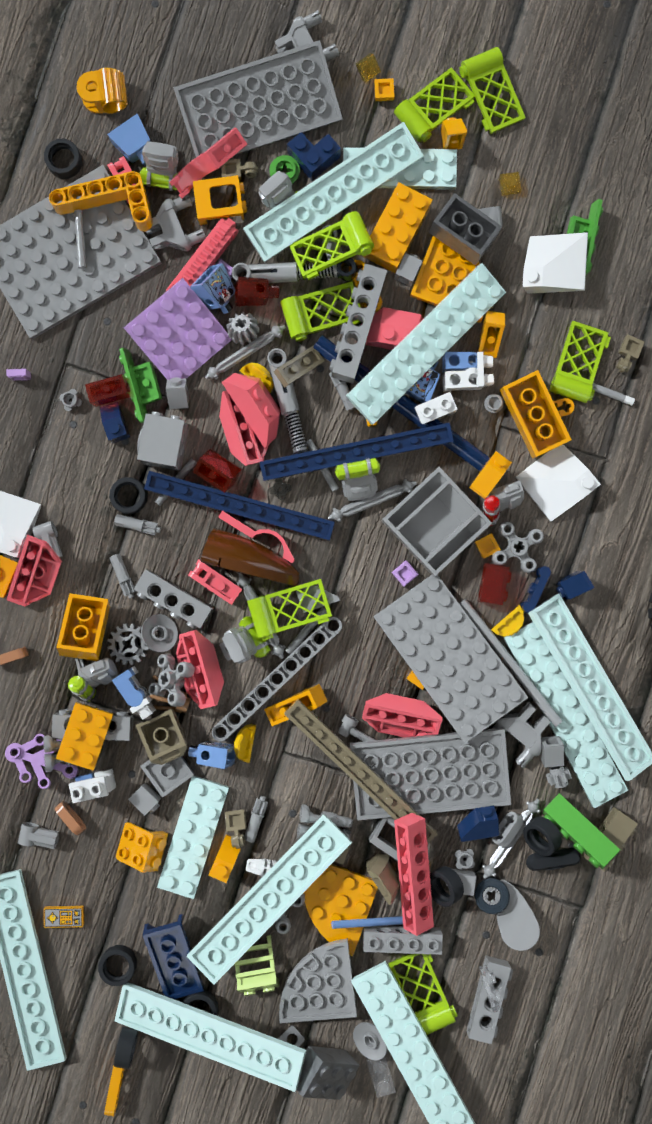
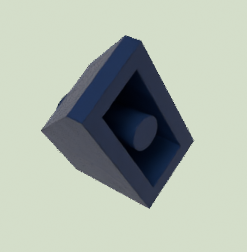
M119 402L100 407L102 424L108 441L114 444L131 438Z
M575 571L556 583L558 594L565 599H572L595 588L585 571Z
M494 805L475 808L457 825L461 842L499 836V822Z

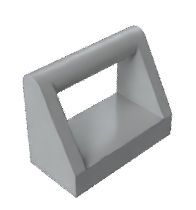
M392 817L381 818L369 836V842L398 861L397 847L379 836L385 822L395 828L394 819Z

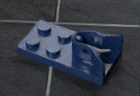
M179 914L177 922L154 927L149 923L145 924L142 935L164 996L171 999L204 991V984L199 970L187 957L191 947L182 925L183 914Z

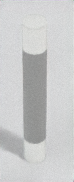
M593 383L592 389L597 393L631 406L635 401L632 397Z

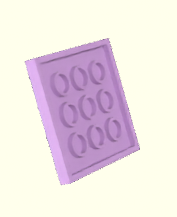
M184 278L180 279L124 327L126 332L167 380L175 377L181 379L188 378L232 340Z

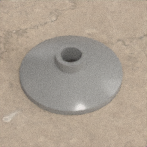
M155 614L144 621L141 628V637L144 644L150 650L165 652L175 645L178 638V630L171 618L163 614ZM155 631L159 633L158 638L155 636Z
M362 1022L355 1027L353 1039L358 1050L368 1059L381 1060L386 1055L388 1048L376 1026L368 1022Z

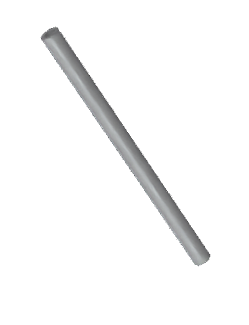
M467 599L460 602L459 604L540 709L555 727L558 726L562 719Z

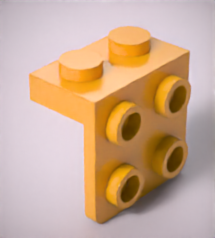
M127 822L124 825L116 859L142 873L158 871L167 843L168 833L164 831L150 832L131 822Z

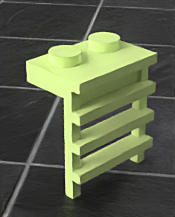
M271 935L267 936L268 943L251 946L246 951L252 952L268 949L269 956L238 960L234 964L237 991L244 993V996L255 995V991L263 990V993L273 992L275 987H279V980L275 972ZM270 961L271 968L240 973V966Z

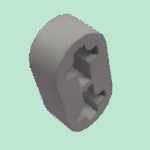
M515 812L507 813L499 824V836L492 837L493 842L502 848L507 847L522 827L523 818Z

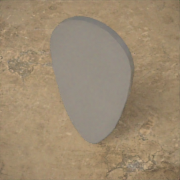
M500 880L507 886L510 894L507 908L501 913L496 914L501 937L514 950H528L538 941L540 935L539 924L521 893L506 880Z

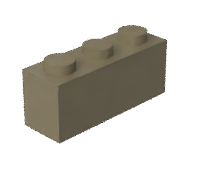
M613 807L598 830L620 849V853L625 848L627 839L636 832L638 824ZM583 853L582 855L589 861L590 858ZM614 858L602 871L605 872L606 869H609L613 865Z

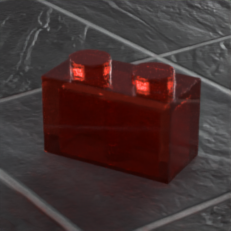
M123 374L85 384L89 402L94 407L130 397L129 386Z
M209 449L199 458L193 473L226 493L235 484L242 469Z
M489 563L484 564L477 601L495 605H503V602L507 601L508 591H506V585L510 583L512 574L509 572L510 567Z

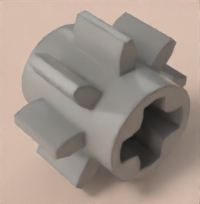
M563 766L549 768L550 773L546 774L548 783L551 786L554 785L555 788L566 787L569 784L568 779H572L570 770Z

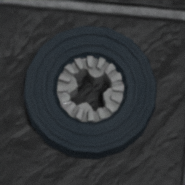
M485 879L478 884L475 890L476 904L487 914L495 915L501 913L509 904V890L498 879ZM495 891L497 900L489 901L488 892L493 893Z

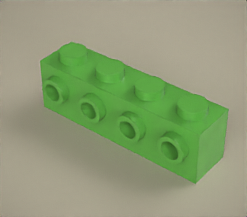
M560 793L543 810L544 818L549 819L560 829L562 837L575 843L573 845L574 848L581 854L585 853L590 858L589 862L598 869L600 867L603 870L619 853L620 849Z

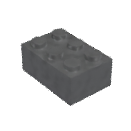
M454 193L433 221L429 233L476 266L497 237L502 226Z
M308 1046L296 1090L304 1098L340 1100L345 1095L346 1089L355 1077L360 1065L346 1050Z

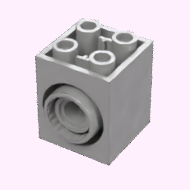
M159 412L146 414L144 425L138 438L137 460L145 465L181 471L189 426L185 420L175 415H171V418H168Z

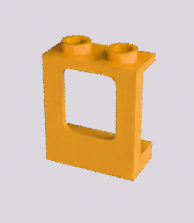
M238 175L193 181L197 218L200 225H206L207 220L233 216H241V219L245 220L244 213L247 212L246 200L242 201L241 194H245L244 184L239 182ZM234 185L236 187L238 200L236 206L212 208L210 189L212 187Z

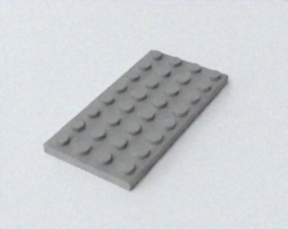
M320 40L173 87L196 157L207 151L233 128L238 129L247 143L237 153L240 154L298 135L300 132L311 131L343 119Z
M432 575L373 616L464 743L528 699L523 689L438 575L434 577Z
M504 728L484 729L466 743L462 741L457 732L350 743V749L418 814L475 809L492 805L494 807L511 805ZM354 782L357 820L391 817Z

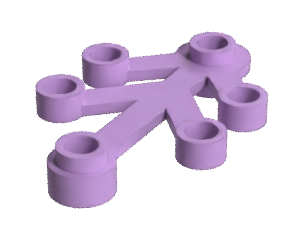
M37 734L33 740L23 745L18 743L10 744L5 750V757L8 761L16 764L20 773V781L29 783L32 780V774L27 771L23 760L31 762L38 778V786L42 789L49 788L51 781L46 777L42 766H45L44 754L55 753L59 750L44 753L43 749L35 754L27 753L28 750L37 745H44L43 742L37 743L38 737H43V734ZM14 749L18 750V754L16 756H12L11 754ZM57 763L53 768L62 772L69 779L75 778L79 772L77 765L68 766L67 764ZM68 767L73 768V772L70 774L66 772ZM29 774V779L24 781L23 775ZM46 779L48 783L45 787H42L41 781Z

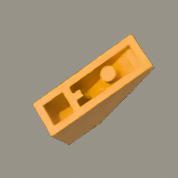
M320 684L265 708L264 710L271 725L275 726L289 720L284 715V712L297 699L310 711L326 703L327 699Z

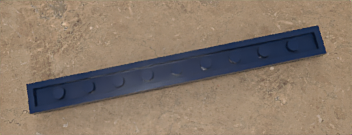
M450 423L261 461L260 467L263 481H269L332 468L343 463L363 461L367 458H380L453 443L454 440Z
M153 471L148 472L144 487L148 491L330 540L335 523L330 520Z

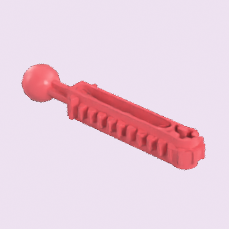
M222 218L218 221L166 291L182 278L191 286L209 266L217 262L238 234L239 230L236 228L237 225L233 220Z

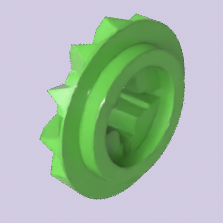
M282 155L275 158L270 165V176H273L277 171H282L284 164H286L287 171H290L287 172V175L292 184L298 180L300 168L298 162L293 157Z

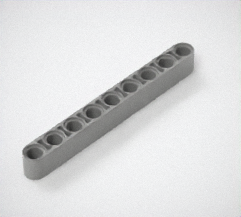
M330 617L328 622L320 625L212 729L213 738L217 741H224L341 631L342 622L340 619ZM331 620H336L339 623V628L335 631H331L328 628V623ZM317 633L325 636V641L322 644H317L314 641V636ZM302 647L310 648V656L303 657L300 654ZM294 660L297 663V668L289 670L286 667V662ZM275 673L282 675L283 681L281 683H275L272 680V676ZM260 687H266L269 690V694L263 697L259 694L258 690ZM252 700L255 704L254 709L248 710L244 705L245 701ZM231 714H238L241 718L240 722H232ZM218 727L226 729L227 733L225 736L217 734Z

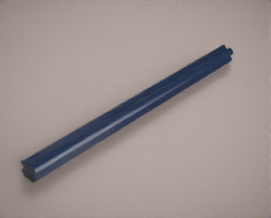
M322 335L313 348L328 361L336 360L338 354L335 352L336 345ZM349 356L341 358L345 363L352 361ZM359 363L355 380L359 383L371 370ZM405 395L391 406L420 428L443 424L438 419L421 424L415 407L418 405ZM451 429L454 442L443 445L481 471L490 457Z

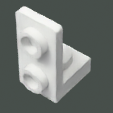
M450 392L415 407L421 424H426L445 415L450 416L458 410Z

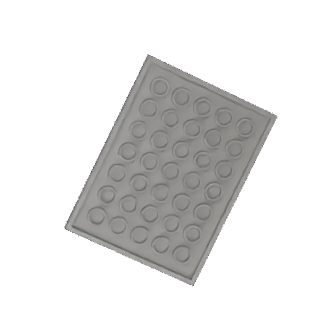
M101 165L66 187L109 177L110 175L104 165ZM49 197L0 225V289L31 340L162 264L144 232L137 228L131 211L124 200L82 210L86 258L85 269L78 268L74 212L64 215L56 213L49 201Z

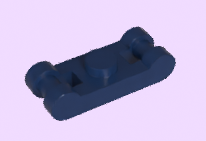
M544 566L536 569L537 578L535 583L532 582L527 591L529 596L526 601L520 604L524 613H529L535 609L550 577V568Z

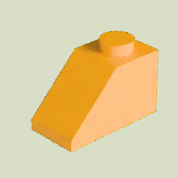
M451 117L442 121L441 136L443 149H462L467 134L462 118L456 119Z
M493 311L485 313L478 352H483V355L497 358L505 327V313Z
M496 451L486 462L469 488L485 499L512 462Z
M225 835L209 873V876L227 883L240 852V849L232 847L230 835Z

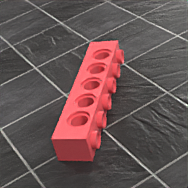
M410 813L394 820L403 928L418 936L433 928L434 921L425 818Z

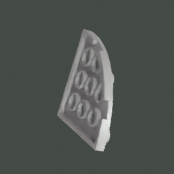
M348 938L319 946L303 957L294 967L282 992L279 1009L280 1023L357 1017L355 991L351 982L353 975Z

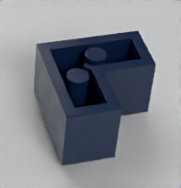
M300 132L287 143L289 156L298 162L299 167L311 181L316 179L341 157V147L329 134L313 145Z

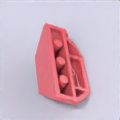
M383 307L374 314L365 345L393 350L423 320L422 315Z
M233 373L222 381V384L263 447H267L277 438L281 415L280 408L261 378Z
M223 391L219 417L231 454L245 466L264 461L268 446L263 447L229 393Z
M30 535L26 536L6 599L7 601L25 607L52 593L62 560L46 541Z
M197 630L180 634L176 652L178 664L180 662H189L195 667L193 676L184 678L186 693L198 704L200 709L218 705L224 680L214 645Z
M388 693L366 701L362 714V719L367 721L377 732L404 738L438 735L442 723V716L425 701Z

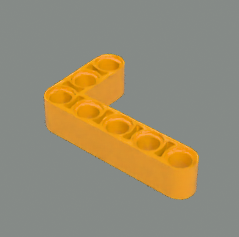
M135 171L55 189L49 194L51 205L55 212L60 215L128 199L131 214L137 228L140 231H148L153 225L145 186L140 174Z

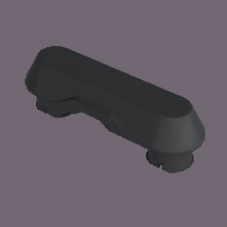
M575 848L559 849L550 856H541L533 853L527 857L526 865L532 871L560 869L578 864L581 861L582 855Z

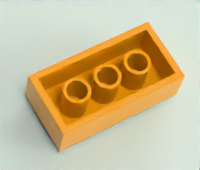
M398 182L370 235L374 248L370 254L362 257L396 274L405 253L408 252L431 208L433 199Z
M538 370L500 389L532 459L572 440Z

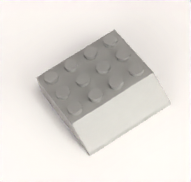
M440 467L432 472L381 520L433 577L442 571L492 524Z

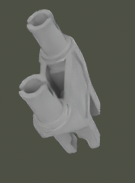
M318 10L304 18L298 16L294 19L289 33L275 41L277 53L313 42L308 29L322 23V17ZM335 44L323 49L326 62L339 56L338 48H335Z
M188 194L182 199L180 197L175 200L166 199L162 203L156 217L152 218L153 225L150 230L146 231L147 235L161 229L163 231V234L149 239L154 251L168 246L182 251H189L192 248L191 246L206 239L203 229L188 235L184 234L176 216L178 214L177 211L193 206Z
M529 701L519 713L504 715L495 722L496 724L492 728H504L505 732L508 731L525 745L524 751L515 759V762L518 765L521 764L522 768H525L534 756L537 757L541 754V733L551 722L547 716L542 714L534 724H531L528 719L536 709Z

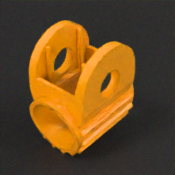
M101 68L96 71L86 72L79 77L76 86L77 92L84 106L90 112L113 114L127 107L125 78L120 70Z

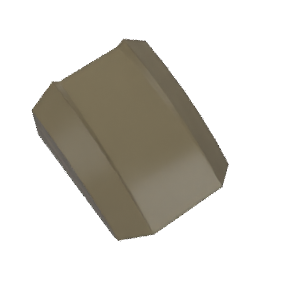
M170 709L164 712V714L136 725L151 763L163 765L184 755L187 744L174 709Z
M378 853L366 861L367 872L387 903L391 905L399 892V873L391 863L389 855Z

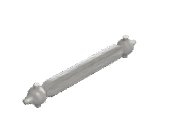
M285 325L273 326L271 332H266L252 341L251 344L249 343L220 362L216 368L209 367L205 378L218 379L219 373L227 371L270 343L274 337H282V333L286 328Z
M404 479L402 485H395L377 492L373 497L345 505L341 510L333 508V512L328 519L341 522L343 516H351L400 496L404 491L410 494L417 482Z
M239 573L237 586L243 587V593L247 601L258 598L254 588L249 585L252 580L251 577ZM274 633V638L267 640L273 647L271 654H275L283 659L286 647L279 644V638Z
M539 799L526 803L528 810L521 814L523 818L522 827L507 847H498L490 859V865H483V879L492 876L496 877L495 869L500 867L521 837L524 827L533 819V813L539 814L541 812L539 809Z

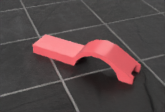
M233 128L207 151L183 167L169 182L171 186L174 185L180 192L178 196L181 199L190 192L193 187V181L201 180L212 171L217 170L247 145L238 129Z
M224 511L220 513V519L252 539L262 534H269L278 538L283 545V558L293 564L295 559L284 538L277 532L269 529L254 531Z

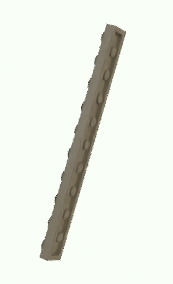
M299 699L284 712L287 718L394 820L410 813L419 815ZM426 822L427 842L429 843L437 835V831Z

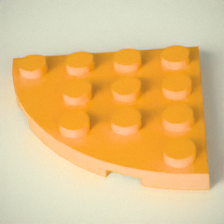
M433 236L410 297L437 306L480 263L478 262L475 266ZM483 316L477 322L481 323Z
M331 864L304 892L305 905L313 924L328 942L348 938L350 955L353 956L363 927L332 929L331 922L335 920L367 919L378 887L372 878Z

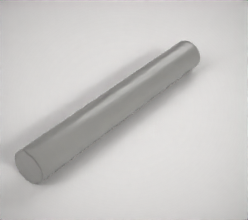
M75 210L78 268L85 269L86 258L82 210Z
M312 439L305 442L309 451L317 450ZM329 469L320 470L332 492L339 489Z
M191 458L175 478L183 480L197 462ZM160 494L154 502L161 506L169 496Z
M321 607L316 614L320 616L326 614L327 611ZM318 622L308 623L285 651L291 654Z

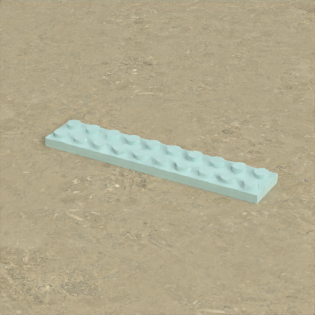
M402 122L245 226L243 230L265 263L289 247V245L295 243L423 158L424 155L407 126Z
M483 263L479 264L346 397L371 425L374 424L506 291Z
M556 594L535 607L528 614L625 781H630L652 764V751L560 594Z
M531 622L521 627L512 636L503 637L516 663L562 719V722L556 727L552 722L549 725L554 735L560 737L564 745V754L592 807L596 808L628 791L599 734L535 624Z
M323 814L187 954L189 960L215 984L340 856L352 841Z
M22 870L0 874V960L26 1069L29 1071L64 1062L67 1057Z
M384 961L353 977L351 982L429 1124H475L387 962Z
M127 982L123 985L115 1022L293 1092L296 1091L306 1054L305 1049Z

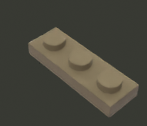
M314 345L273 371L284 388L325 361L320 353L313 348Z

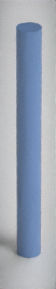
M403 916L335 920L331 922L332 929L402 925Z

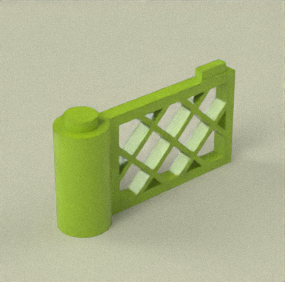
M498 47L461 62L459 67L460 75L470 84L483 115L482 124L486 132L489 131L490 134L495 133L526 118L504 67L503 56ZM501 72L503 77L502 84L492 80L494 74ZM481 80L488 83L485 91L478 89L475 82ZM489 85L500 88L497 97L487 93ZM502 90L509 92L511 96L509 102L499 98ZM485 97L495 101L492 109L485 107L483 103ZM497 102L507 106L504 114L494 110ZM509 107L515 109L519 117L513 119L506 116ZM492 115L502 118L500 125L493 127L491 122Z
M451 67L409 100L406 99L401 102L394 110V114L401 123H405L417 142L422 141L424 143L431 137V131L441 125L442 121L450 118L463 107L466 110L474 104L475 101L473 99L475 96ZM451 76L455 81V86L444 84L445 79ZM432 88L441 89V95H430V90ZM444 89L453 90L454 98L443 97ZM457 91L464 92L468 97L464 100L456 99ZM418 99L427 100L426 107H419L415 101ZM429 101H440L439 109L429 108ZM443 102L453 103V109L450 111L442 110ZM428 113L439 114L438 120L432 123L428 118Z
M357 211L350 212L341 221L289 245L303 279L308 278V280L319 276L318 272L355 255L366 256L374 248L373 241L360 213ZM341 228L342 234L339 239L331 237L334 231ZM316 239H325L322 247L314 245ZM329 241L337 243L334 251L326 249ZM341 244L350 248V251L344 254L338 252ZM302 246L307 247L304 255L296 253L295 249ZM311 249L320 251L317 259L308 257ZM323 253L332 255L329 261H321ZM306 261L314 263L311 269L304 271L303 267Z
M353 281L302 296H291L283 299L280 304L291 339H295L296 342L303 341L307 338L308 334L340 326L343 323L347 324L349 317L346 316L345 311L348 305H353L351 302L352 298L350 297L347 300L339 294L341 290L350 288L352 296L354 289ZM330 294L335 297L331 305L321 300L323 295ZM312 299L316 301L314 309L311 310L305 307L304 300ZM337 299L347 304L343 312L333 307ZM319 304L329 309L325 317L315 312ZM331 310L341 315L338 321L333 322L327 319ZM313 315L323 320L320 326L312 328L310 320ZM355 320L352 323L356 325L360 324L361 322L359 320Z
M572 321L549 391L583 403H587L588 400L591 401L595 390L592 389L593 381L603 349L608 348L611 337H608L609 332ZM574 327L581 329L584 336L576 339L573 334ZM594 334L602 336L601 342L594 345L590 336ZM587 339L590 348L583 351L578 342ZM575 344L579 353L571 357L567 349ZM593 350L596 359L589 363L585 353ZM581 356L585 365L577 369L573 359ZM568 361L574 370L569 373L561 371L562 365ZM587 367L591 374L589 380L582 378L579 371Z
M321 579L247 601L257 637H262V641L274 638V633L314 621H317L318 624L328 622L329 617L332 616ZM319 584L321 592L317 598L307 594L310 586ZM306 587H307V589H306L305 592L302 591V590H300V589H302V588H306ZM297 590L303 594L299 604L288 599L292 591ZM321 595H322V598H323V601H324V602H322V601L319 600V598L321 597ZM279 596L285 599L280 610L272 605L270 598ZM305 596L315 600L311 610L301 606ZM287 601L297 606L292 616L282 611ZM317 602L325 605L327 614L319 616L312 612ZM298 608L309 612L306 620L300 621L294 618ZM280 613L289 617L290 620L287 626L279 628L277 619ZM292 620H295L297 622L290 624Z
M407 954L389 962L388 965L410 1006L412 1007L414 999L424 1003L422 1010L415 1012V1015L426 1035L455 1023V1018L458 1017L454 1005L450 1006L431 966V962H433L431 954H422L425 960L422 968L412 964L414 957L420 954ZM400 963L407 965L405 976L397 973L394 966ZM410 967L421 971L417 981L407 977ZM423 972L432 976L433 979L430 986L420 982ZM406 980L416 984L413 994L404 990L403 987ZM418 986L429 989L426 999L415 995ZM431 991L439 993L442 1000L437 1003L428 1001Z

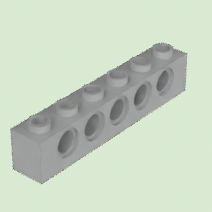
M365 264L363 270L359 269L356 280L360 282L358 288L354 287L352 292L353 305H348L346 316L349 318L347 324L343 323L340 332L343 338L342 341L337 342L335 352L338 353L336 360L332 359L329 368L332 371L331 377L354 383L387 270ZM370 285L373 289L366 290L363 286ZM363 302L366 303L368 307L360 308L358 304ZM359 320L362 325L355 326L352 322ZM354 338L357 343L349 344L347 339ZM349 356L352 361L345 363L341 358Z

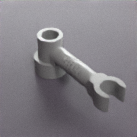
M345 714L342 719L343 723L338 730L339 734L344 737H348L351 734L363 742L377 740L357 730L355 727L359 721L351 715Z

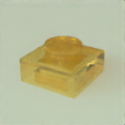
M372 53L356 63V67L364 82L369 81L381 72Z
M519 172L500 174L499 182L502 196L521 192Z

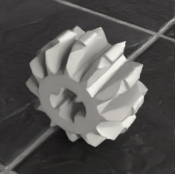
M242 312L239 316L235 313V318H229V324L226 325L227 334L235 344L240 342V344L244 345L247 341L251 344V339H257V333H259L258 321L251 313L246 315Z

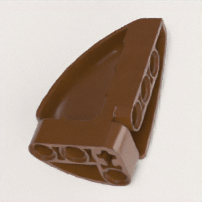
M213 528L202 552V563L298 586L300 574L288 561L267 547L235 533Z

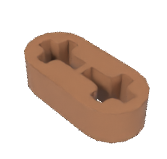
M23 647L1 654L0 666L29 656L27 648Z
M62 801L55 807L58 816L75 835H80L86 829L84 822L67 802Z

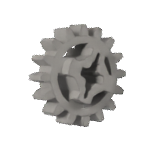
M126 623L123 624V629L120 626L116 627L117 633L111 632L113 638L108 639V642H111L112 645L107 648L113 650L110 656H117L116 662L122 659L123 665H126L128 661L130 665H133L135 659L137 662H141L140 656H147L144 651L149 650V648L142 640L141 626L135 629V624H131L129 628ZM126 631L132 632L128 637L122 635ZM138 638L141 640V646L138 644ZM131 640L132 647L127 648L126 641ZM117 642L119 643V646H120V650H119V651H118V648H117ZM129 652L136 654L133 657H126Z

